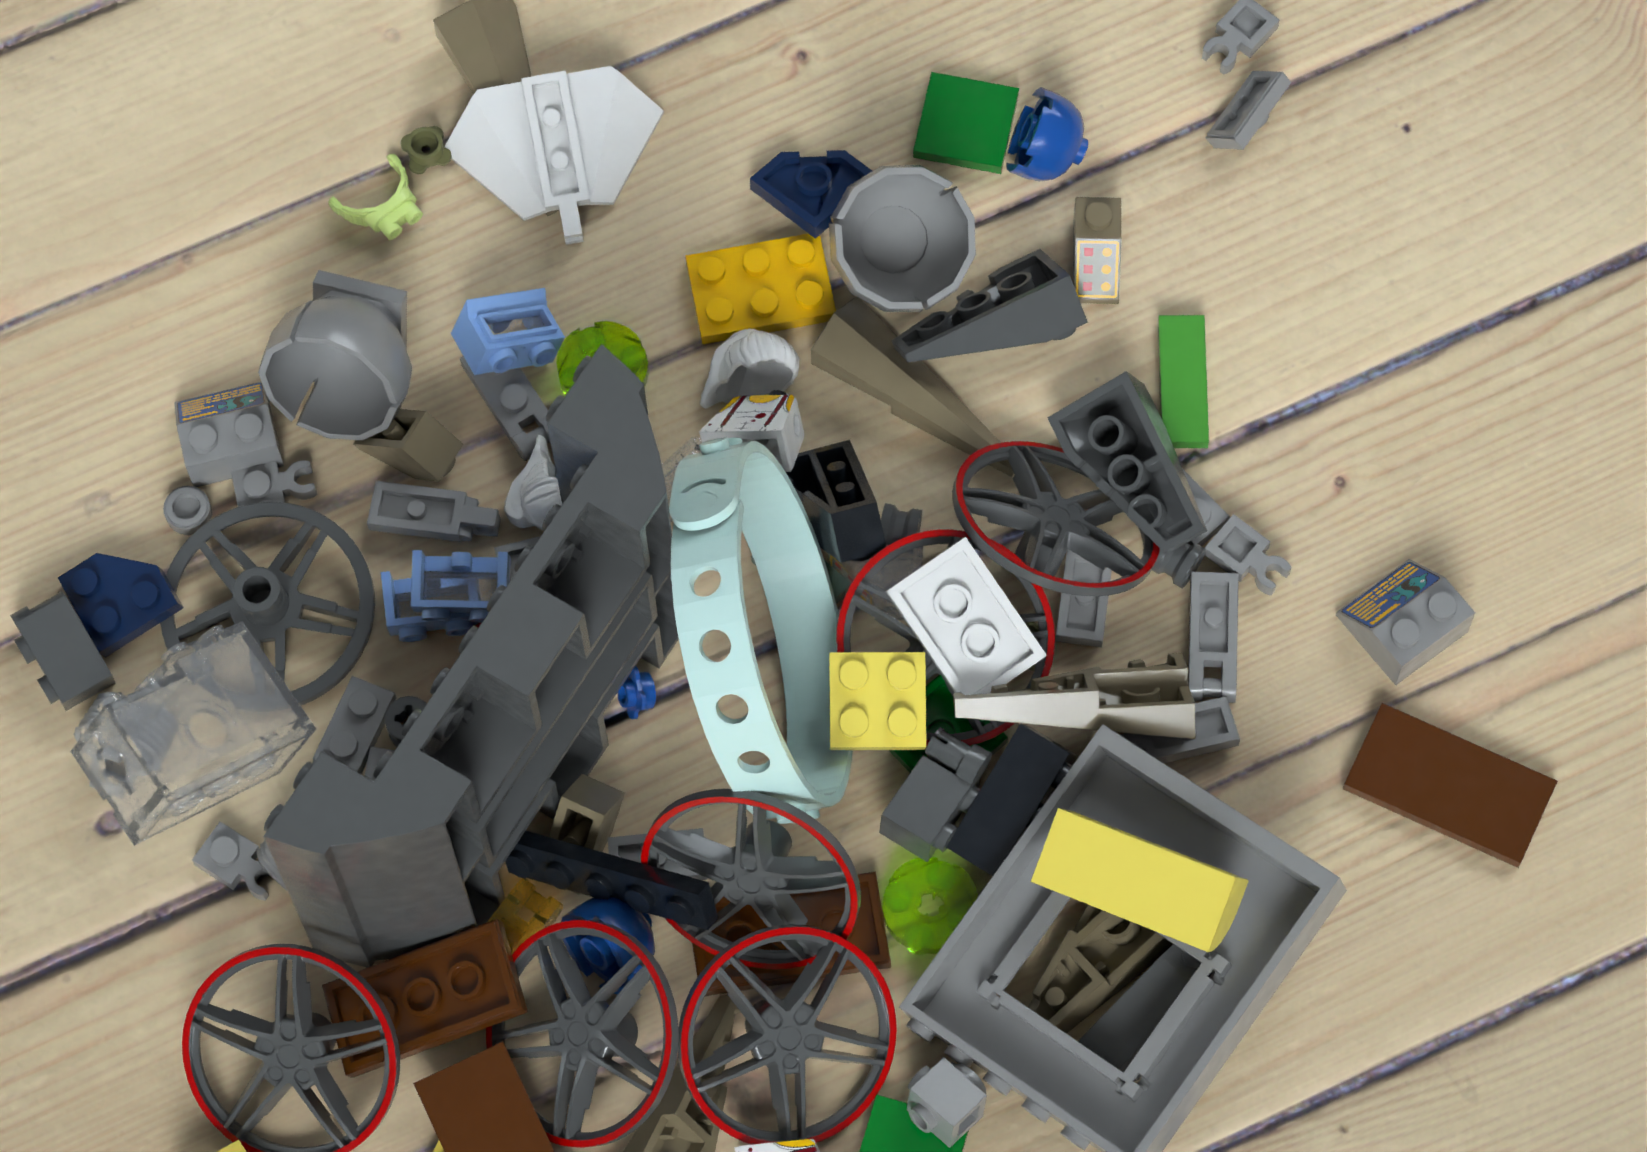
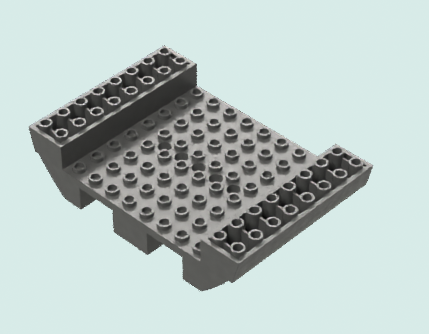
M602 344L592 358L590 356L583 358L573 376V382L575 383L565 397L559 395L553 401L546 415L562 506L555 504L548 512L542 525L543 534L535 546L529 544L523 549L515 563L514 570L516 574L507 587L500 585L495 590L487 605V612L489 613L479 628L472 626L467 631L459 646V653L461 654L452 668L445 667L437 675L430 690L432 697L424 709H416L409 716L402 730V735L405 737L394 753L389 750L382 756L374 770L373 776L376 778L375 781L369 780L321 751L313 764L307 762L297 774L293 783L295 791L284 806L281 804L277 805L265 822L264 831L266 833L264 839L312 947L333 955L341 961L368 968L373 966L377 960L392 959L492 921L506 901L498 871L538 811L554 820L561 796L581 774L589 776L608 747L603 713L640 658L660 668L679 640L673 607L671 581L672 530L667 490L659 451L648 417L645 387L639 378Z

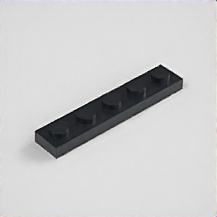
M525 831L505 861L508 872L517 877L532 879L561 890H570L595 899L608 900L610 897H614L627 903L638 912L660 916L682 925L687 924L709 930L718 919L710 884L707 881L537 833Z

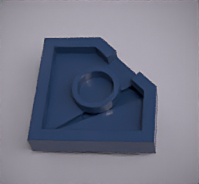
M845 150L827 151V156L800 157L799 151L780 152L750 178V190L816 239L829 228V224H833L830 217L847 187L872 172V170Z
M96 553L58 577L83 626L100 655L105 658L184 608L164 571L153 564Z

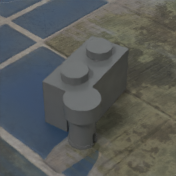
M62 590L57 595L30 610L26 606L10 615L21 634L14 641L27 664L36 660L45 675L37 679L51 704L60 700L67 711L115 684L113 675Z
M942 727L935 732L937 738L932 737L925 750L927 757H921L881 814L879 830L880 834L926 862H929L937 849L941 852L947 849V845L958 828L954 824L962 812H968L981 790L979 788L980 779L992 757V753L977 744H974L972 747L946 732Z

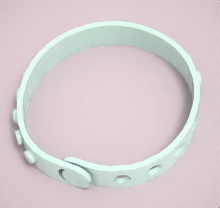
M727 437L710 440L699 445L700 453L687 455L680 460L674 475L669 513L674 522L671 541L673 607L690 690L711 750L733 792L753 791L787 802L817 819L820 817L819 809L834 806L843 797L849 780L853 750H830L829 652H836L838 609L829 574L805 508L788 475L772 452L757 441L743 443L741 438ZM741 532H743L754 558L774 627L785 694L787 745L774 718L755 657L743 591ZM709 570L719 572L721 582L713 594L704 597L695 594L694 583L700 574ZM712 630L724 632L731 643L729 655L720 662L710 660L703 651V639ZM725 695H737L747 703L748 713L739 719L728 718L720 711L718 700ZM748 751H758L764 753L769 760L762 765H749L744 763L739 756ZM746 805V809L753 814V806ZM766 810V819L777 818V823L794 824L793 821Z

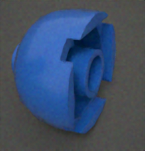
M1040 87L1032 94V96L1040 98L1035 107L1031 108L1025 105L1014 128L1008 154H1016L1014 164L1006 163V169L1010 173L1026 179L1048 181L1066 173L1072 163L1079 165L1082 162L1088 148V139L1083 138L1084 122L1081 113L1073 103L1058 93Z
M610 897L608 900L591 898L576 906L562 917L561 922L593 920L614 925L635 937L653 956L655 954V941L651 929L652 920L649 914L638 912L617 898ZM576 935L562 939L572 959H575L578 968L587 977L595 972L605 981L598 986L600 988L633 957L619 945L601 937ZM640 964L627 976L628 979L617 989V991L614 994L618 995L620 991L626 986V984L642 968Z

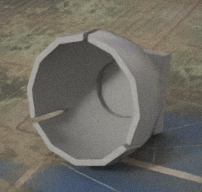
M921 165L880 166L847 187L830 217L833 224H829L831 261L851 294L884 312H921L923 308L928 310L957 291L976 256L975 217L957 186L944 190L949 188L953 182Z
M318 270L313 281V300L286 313L270 335L258 371L268 400L292 422L308 389L315 382L300 414L297 426L329 439L364 440L388 429L397 416L408 393L412 374V364L407 353V291Z

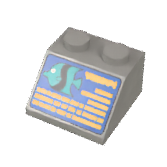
M262 381L174 402L176 426L184 462L194 487L232 479L231 471L276 461L278 468L284 466L270 402Z
M1410 559L1336 613L1339 620L1395 685L1399 684L1468 633L1475 615L1474 610L1445 577Z

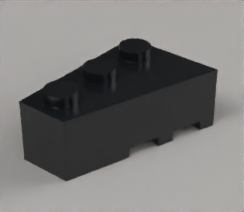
M847 440L798 453L791 472H786L805 508L820 548L841 563L868 560L885 548L886 542L877 501L851 441Z
M1020 723L946 848L994 876L1079 756L1037 730Z

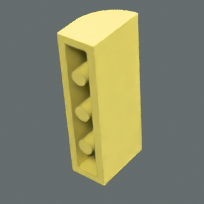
M1058 808L1031 882L1203 951L1212 952L1222 942L1230 929L1249 880L1074 811Z

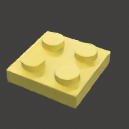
M829 652L830 750H926L925 652Z

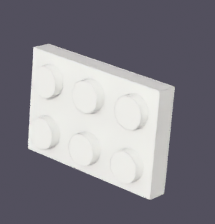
M966 537L885 591L955 693L961 692L964 695L991 693L992 686L1007 684L1047 656Z

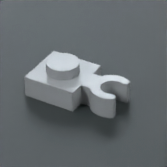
M1239 0L1217 23L1215 32L1220 36L1213 37L1205 43L1202 59L1207 61L1212 54L1216 52L1223 53L1226 58L1221 62L1220 72L1223 75L1227 74L1235 66L1237 53L1241 51L1251 58L1278 29L1280 20L1254 0Z
M276 461L231 471L238 507L261 502L286 503L285 497L291 495L301 500L315 497L317 491L314 483L306 485L296 483L300 476L313 473L310 461H297L291 464L287 471L280 473Z
M1234 514L1205 546L1206 557L1227 573H1239V582L1249 572L1255 577L1258 589L1267 595H1272L1275 592L1276 584L1266 577V573L1268 571H1277L1287 578L1291 571L1290 564L1284 558L1267 556L1265 553L1269 549L1270 541Z
M219 822L192 859L194 865L232 890L235 889L242 879L246 882L250 893L255 898L266 901L269 897L267 891L257 885L258 879L262 875L268 874L259 864V861H256L258 857L257 850L260 849L259 846L222 822Z

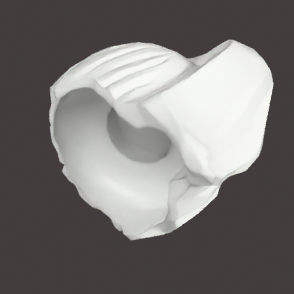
M750 328L736 332L725 340L713 355L708 379L701 394L700 405L707 409L719 402L729 403L737 396L765 395L773 390L785 391L793 384L794 379L798 375L800 358L792 345L778 335Z
M538 435L528 463L511 484L505 500L504 512L509 521L519 528L536 526L542 530V525L548 512L555 504L562 506L558 480L555 476V466L552 464L546 439L542 435Z

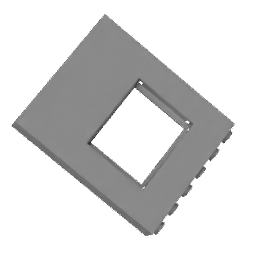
M1102 724L899 1008L910 1018L906 1025L910 1030L929 1043L934 1036L949 1045L944 1053L957 1063L967 1067L975 1063L987 1072L983 1080L1003 1095L1007 1096L1011 1089L1026 1099L1021 1106L1040 1121L1046 1123L1050 1116L1065 1126L1061 1134L1085 1151L1087 1146L1091 1144L1101 1152H1163L1347 890L1340 877ZM1058 808L1074 811L1249 880L1230 929L1222 942L1212 952L1203 951L1158 933L1200 961L1201 964L1124 1073L1004 991L1070 899L1068 896L1031 882ZM1214 969L1215 974H1214L1213 978L1211 979V978H1209L1208 976L1210 975V973H1211L1212 970ZM1140 1074V1081L1138 1083H1135L1134 1080Z

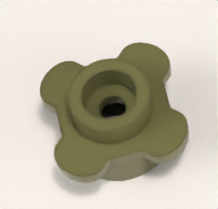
M437 126L420 127L402 138L401 148L408 153L410 158L408 165L413 173L423 174L429 167L435 165L446 166L451 161V151L445 148L443 144L444 134L441 128ZM424 147H429L430 151L428 153H423L422 149Z

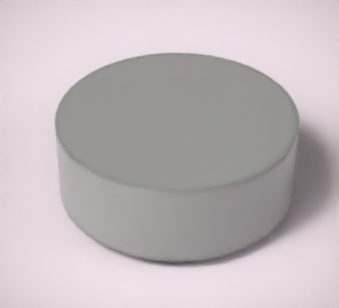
M179 487L173 490L164 502L165 518L169 526L177 533L192 535L211 520L212 507L209 499L197 487Z

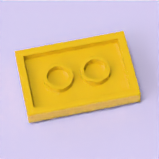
M802 234L685 255L702 345L725 341L732 334L749 328L769 333L829 322L834 312H836L820 235L815 239L810 234Z

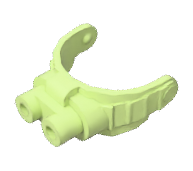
M389 154L386 158L390 166L399 174L401 180L397 191L387 202L376 207L355 209L343 206L340 201L332 196L329 198L328 204L337 215L342 216L350 223L364 227L370 226L375 232L381 231L389 240H393L402 232L401 226L406 222L409 225L417 223L422 218L423 213L415 205L417 198L409 189V180L405 167L402 166L400 159L395 154Z

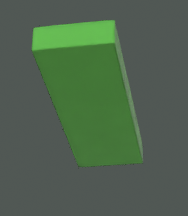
M1159 315L1158 346L1161 418L1174 449L1208 448L1205 315Z

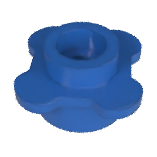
M637 666L633 668L617 692L619 703L623 708H627L630 719H637L638 713L641 710L653 709L656 702V690L652 676L649 672L639 673Z

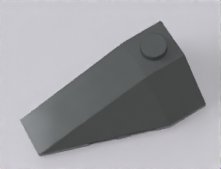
M1038 249L990 274L988 277L991 284L981 291L974 293L971 290H966L957 296L958 303L950 312H934L891 341L895 350L909 363L1045 343L1051 340H1062L1071 336L1077 327L1088 323L1070 275L1046 253Z
M1126 371L1047 417L1066 457L1122 509L1163 552L1169 554L1207 532L1164 422L1144 383Z
M1173 944L1078 1042L1124 1073L1198 969L1201 962ZM1214 969L1212 970V972H1211L1210 975L1208 976V977L1211 978V979L1213 978V976H1214V974H1215ZM1139 1074L1134 1081L1139 1080L1141 1075Z

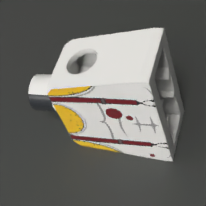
M773 390L768 395L737 396L699 431L702 443L724 437L741 438L743 443L757 441L772 452L785 472H791L804 439V430L797 399L793 395H788L781 390Z

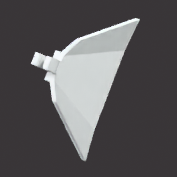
M612 66L567 74L566 70L521 78L522 82L477 89L445 145V148L451 151V159L524 221L550 211L560 210L566 245L584 242L578 206L614 205L664 114L663 109Z

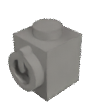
M943 1057L931 1069L928 1066L920 1069L908 1085L910 1092L907 1111L911 1120L923 1132H932L949 1148L983 1117L987 1098L986 1088L979 1076L966 1065L950 1063Z

